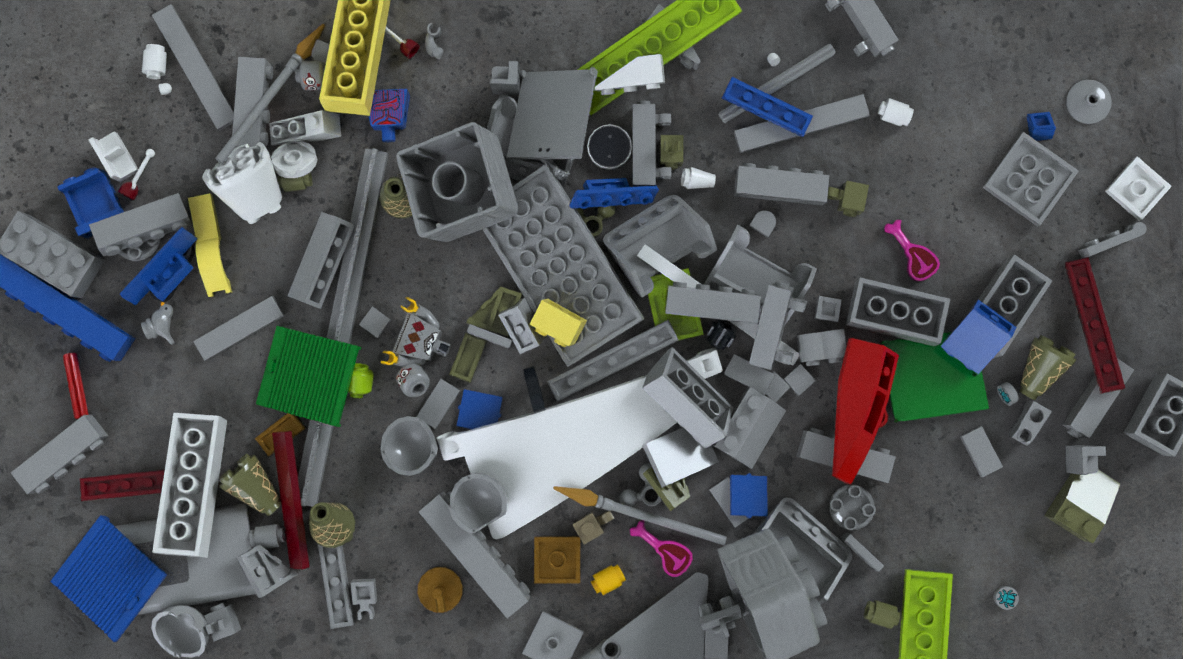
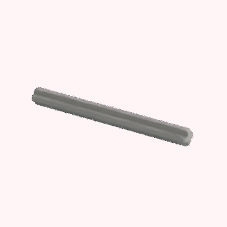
M827 44L757 89L769 95L773 94L834 56L836 53L835 49L831 44ZM731 104L720 111L718 115L721 121L726 123L746 110Z

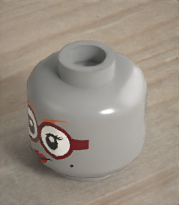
M303 61L300 64V68L295 70L296 83H300L305 91H321L325 71L324 63L322 61Z
M417 364L405 365L398 371L396 376L397 384L408 397L423 395L430 385L428 375Z

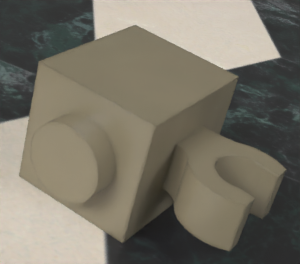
M607 510L596 517L593 511L574 521L572 525L585 545L603 534L604 530L601 525L613 520L614 516L611 511Z

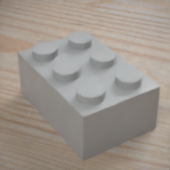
M1168 373L1155 374L1123 433L1163 456L1175 457L1183 443V382Z

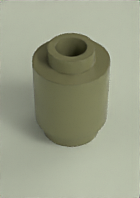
M311 172L298 178H284L277 175L279 188H283L284 192L305 190L313 185Z
M877 600L873 602L868 601L864 610V619L869 620V623L892 629L894 625L897 626L899 623L900 612H898L896 606Z

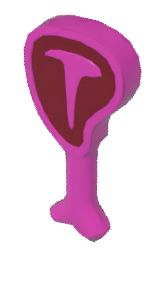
M895 220L893 224H886L884 231L894 235L904 249V254L908 259V276L913 281L920 282L934 275L940 266L936 255L924 246L910 243L901 231V220Z
M644 520L639 521L636 527L630 528L631 536L641 537L660 555L662 567L666 574L671 577H678L688 569L693 556L690 549L672 540H658L646 530Z

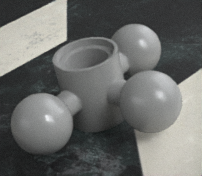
M650 463L642 465L639 469V476L645 481L646 486L642 488L641 493H636L631 489L622 491L619 497L621 504L633 507L637 501H643L648 506H656L661 502L659 495H657L654 501H647L645 499L646 491L653 489L643 475L646 470L652 467Z

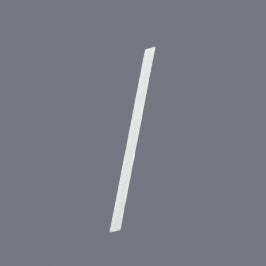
M644 245L637 255L672 281L685 282L687 287L696 288V284H701L647 245ZM728 320L755 339L759 326L757 323ZM780 342L779 350L794 353L792 362H790L793 366L799 358V353L784 342Z

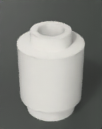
M147 44L146 49L143 50L142 73L146 74L147 78L160 79L161 76L165 75L167 58L165 47L157 44Z
M888 98L886 102H881L878 114L881 115L880 120L901 127L902 125L908 126L914 109L909 108L907 104Z

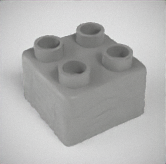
M475 122L455 128L418 145L415 144L412 147L399 151L396 155L415 227L420 237L449 242L510 219L518 213L517 200L499 139L496 134Z
M764 529L717 549L736 605H739L740 613L764 659H789L820 642L817 629L828 624L823 609L815 598L820 595V592L809 569L806 568L800 571L796 564H794L799 562V557L788 535L776 539L770 529Z

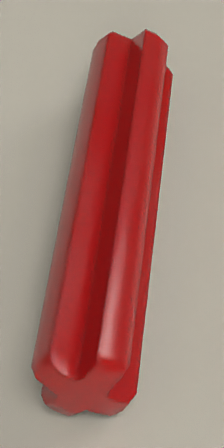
M72 352L64 354L63 360L74 418L79 419L83 415L89 414L78 357L76 353Z

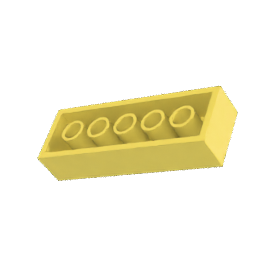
M338 0L319 97L325 111L370 116L391 0Z

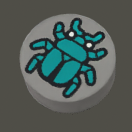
M1004 382L997 387L998 394L1005 404L1011 406L1018 401V393L1010 383Z
M1000 586L995 590L993 599L998 607L1010 610L1018 604L1019 596L1015 589L1009 586Z

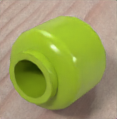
M355 363L348 389L350 397L363 398V395L372 391L374 374L368 365Z

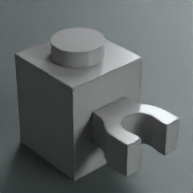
M220 603L210 607L211 612L204 615L208 624L205 627L208 635L211 634L213 642L241 630L232 604L224 606V603Z

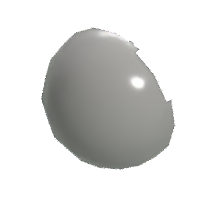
M406 416L395 420L387 427L382 436L380 447L382 458L388 468L398 474L411 476L421 473L432 465L437 456L438 447L435 436L427 423L418 417Z
M471 474L462 477L454 485L450 495L449 510L452 519L461 529L469 533H475L506 515L508 499L504 488L496 479L486 474Z
M176 605L165 608L152 619L151 629L154 638L164 650L174 657H199L205 651L209 640L205 627L208 624L204 616L197 609L188 605Z

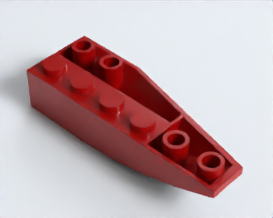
M854 338L848 339L838 379L832 472L833 477L846 484H852L875 439L889 400L899 358L897 353L884 345Z

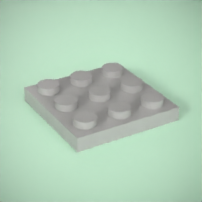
M1022 132L982 188L1038 227L1045 220L1079 171L1025 132Z

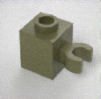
M661 135L660 166L671 167V170H676L678 166L683 164V135Z
M846 181L842 185V190L828 187L827 199L839 200L838 211H843L845 216L856 217L864 212L869 185Z

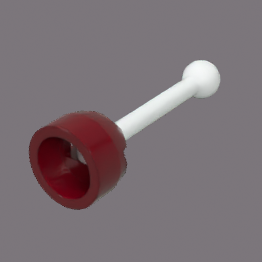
M386 27L385 32L400 43L401 53L408 59L414 57L420 45L412 39L402 40Z
M153 149L146 150V157L133 180L123 183L118 193L131 200L136 199L139 192L136 182L149 159L154 157L155 152Z

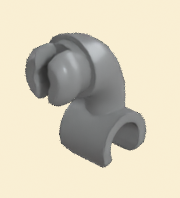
M430 23L427 26L428 33L425 39V48L431 57L440 59L444 51L441 47H438L434 38H438L442 31L439 27L436 33H431L433 23Z

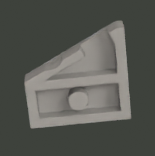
M257 545L237 557L258 598L264 597L298 575L297 571L287 568L281 563L282 561L279 558L270 555L268 550L261 545Z

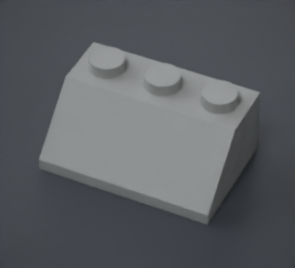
M747 387L732 412L726 437L714 443L713 446L752 469L786 410L755 389Z

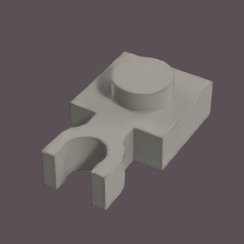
M375 578L352 580L353 605L360 604L358 620H362L363 611L369 612L370 619H373L375 612L371 604H376L377 602Z

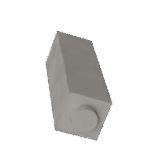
M1118 359L1125 384L1134 369ZM1094 376L1062 424L1068 429L1067 433L1077 439H1080V437L1090 438L1121 390L1100 394L1097 379Z

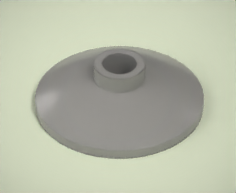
M1082 80L1071 87L1066 97V106L1069 114L1076 121L1083 124H1094L1103 120L1111 109L1112 100L1108 89L1102 83L1095 80ZM1090 96L1094 98V104L1089 101Z

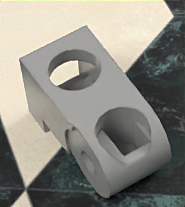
M1029 399L1024 404V409L1010 432V437L1026 446L1034 440L1052 412Z

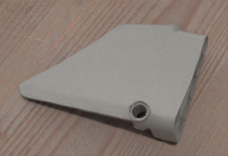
M699 572L694 573L611 637L602 640L595 648L588 649L576 659H704L705 630L702 631L700 625L699 606L707 604L708 576ZM608 643H612L615 647L612 656H608L605 653V646Z

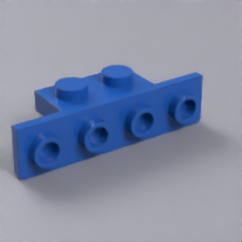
M626 178L585 180L583 184L584 190L575 191L569 206L570 208L584 209L588 207L627 206L632 204L645 205L653 202L659 189L657 186L630 187Z
M180 228L123 289L120 296L137 305L151 291L159 300L164 301L194 268L184 258L183 254L198 238L185 228Z

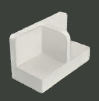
M114 131L100 140L93 137L88 139L112 179L122 182L137 173L138 167L118 133Z

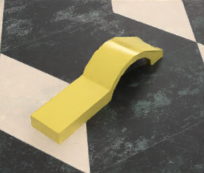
M209 193L190 197L188 201L195 236L198 238L196 240L197 264L208 297H214V292L225 290L227 294L232 293L230 281L225 274L220 256L219 245L221 235L213 195Z

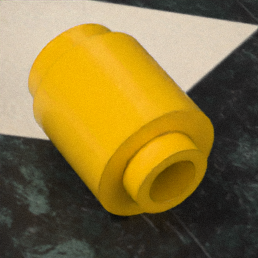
M617 564L615 566L610 565L592 575L594 580L590 582L596 593L601 592L604 596L622 586L626 579Z

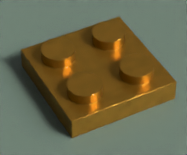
M579 536L534 537V583H580Z

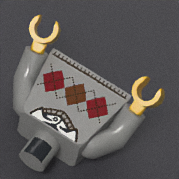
M406 297L411 304L408 308L401 305V308L408 312L393 352H382L389 355V360L387 362L381 361V363L401 367L408 364L421 366L427 360L431 361L434 353L446 357L451 344L440 340L442 331L439 330V322L431 311L416 304L410 297Z

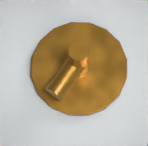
M435 567L428 570L421 577L418 583L417 594L420 602L426 609L436 613H444L452 610L459 603L463 594V585L460 577L453 570L446 567Z

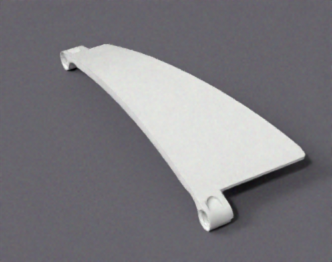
M716 348L703 350L697 353L695 357L687 360L704 379L723 371ZM647 375L548 407L545 411L539 413L531 412L465 432H447L436 438L444 460L465 456L470 474H486L496 479L504 488L508 499L506 515L488 525L493 539H500L509 535L569 498L554 490V486L583 489L643 448L642 445L653 441L677 423L643 389Z

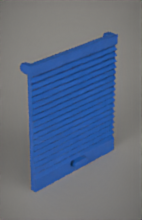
M100 515L50 582L58 587L70 601L76 604L113 642H117L166 578L167 574L110 523V518Z

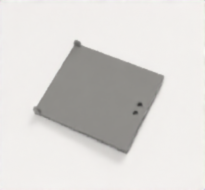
M591 67L590 70L525 72V70H521L522 83L506 158L582 159L584 137H586L585 133L589 120L588 116L590 115L591 99H593L595 78H597L598 71L594 67Z

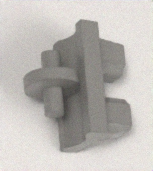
M731 596L719 600L722 610L715 613L710 603L699 606L701 617L699 621L702 631L712 628L714 635L723 632L725 638L730 637L728 630L736 627L734 620L742 618L740 607L735 605Z

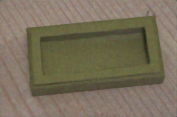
M465 333L449 375L471 383L487 341Z

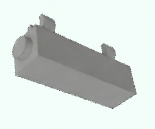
M827 0L828 3L825 6L829 12L840 5L843 6L864 41L853 49L857 57L868 50L872 52L874 57L880 54L884 57L895 50L893 46L899 40L874 0Z
M638 101L637 104L632 106V187L655 186L656 179H671V167L656 168L655 125L670 126L671 114H655V104H650V101Z
M776 280V282H771L768 286L749 361L751 365L771 370L776 361L790 365V362H792L794 353L779 350L789 308L804 312L807 301L792 298L794 287L789 286L790 283L786 281Z

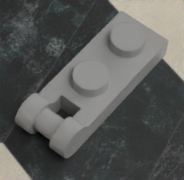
M1137 222L1125 227L1124 232L1121 234L1119 230L1106 234V240L1101 242L1097 238L1084 243L1086 248L1078 250L1081 259L1142 236L1147 230L1146 225L1142 222Z

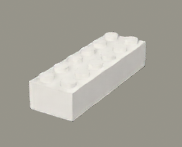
M173 413L152 553L208 558L227 420L213 415Z

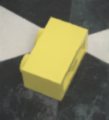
M550 299L541 300L530 325L535 327L537 333L543 336L548 334L555 338V343L567 347L576 343L587 320Z

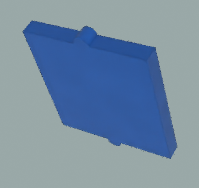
M464 389L461 405L458 406L459 415L456 426L475 429L498 422V419L501 417L500 409L503 397Z
M750 473L746 475H730V515L746 516L747 518L752 516H768L767 476H751Z

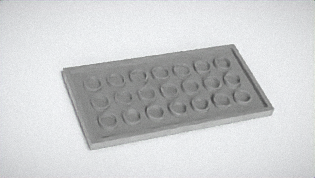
M545 164L513 186L518 204V213L510 219L483 229L534 314L541 300L550 299L587 320L576 343L572 346H560L554 342L555 338L549 336L563 361L569 367L644 320V317L576 208H570V198L558 179L551 172L548 164Z

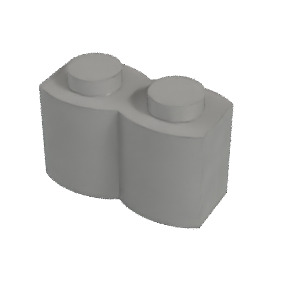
M844 329L797 335L800 363L806 362V366L820 365L819 360L828 359L829 363L843 362L842 357H844L846 351Z

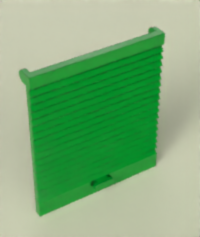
M276 326L256 405L335 427H341L340 420L357 355L362 347Z
M952 332L943 333L941 344L937 346L905 339L880 342V345L886 346L899 355L890 392L895 423L989 409L982 371L977 374L967 369L961 361L948 355L941 347L944 339Z

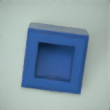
M1050 112L1027 114L1030 137L1036 141L1053 138L1056 127Z

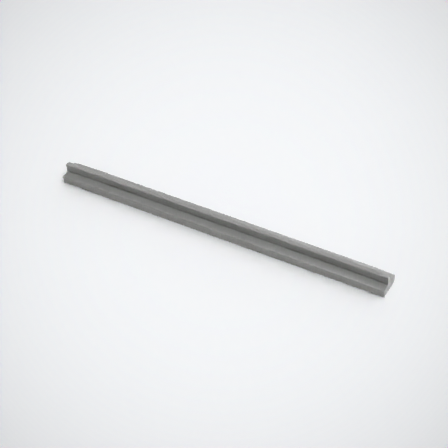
M365 148L350 221L355 226L344 250L327 334L328 339L348 344L351 343L380 200V189L383 185L389 155L387 152L378 151V149L373 148L371 150ZM314 420L309 422L298 476L301 506L311 507L317 504L319 500L333 431L332 425Z

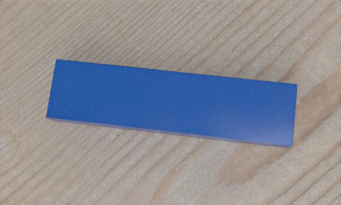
M731 77L722 96V99L800 137L804 136L813 118V115L734 77Z

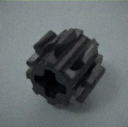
M718 320L717 323L713 322L707 332V341L716 349L724 350L726 347L730 348L736 337V329L725 320Z

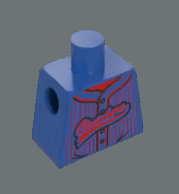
M407 89L374 90L369 120L373 130H382V142H395V130L406 128L410 93Z

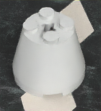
M261 142L253 147L244 144L235 148L223 164L218 162L212 170L206 169L203 173L202 178L207 187L243 220H247L249 224L256 223L260 220L261 216L267 213H275L281 208L282 194L270 154Z

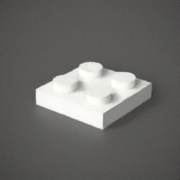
M1137 156L1131 160L1105 192L1140 221L1171 188V185Z

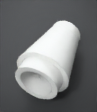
M689 167V169L684 168L681 176V186H685L687 189L713 188L716 176L693 167Z

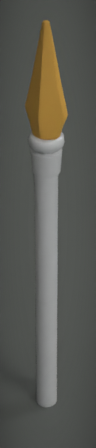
M325 24L319 26L297 45L295 53L291 55L284 70L215 159L222 164L225 162L291 74L298 69L306 58L311 56L315 42L319 39Z
M553 487L554 490L583 506H595L598 509L601 507L604 510H612L724 545L726 543V536L614 502V500L606 497L603 498L602 495H596L591 490Z

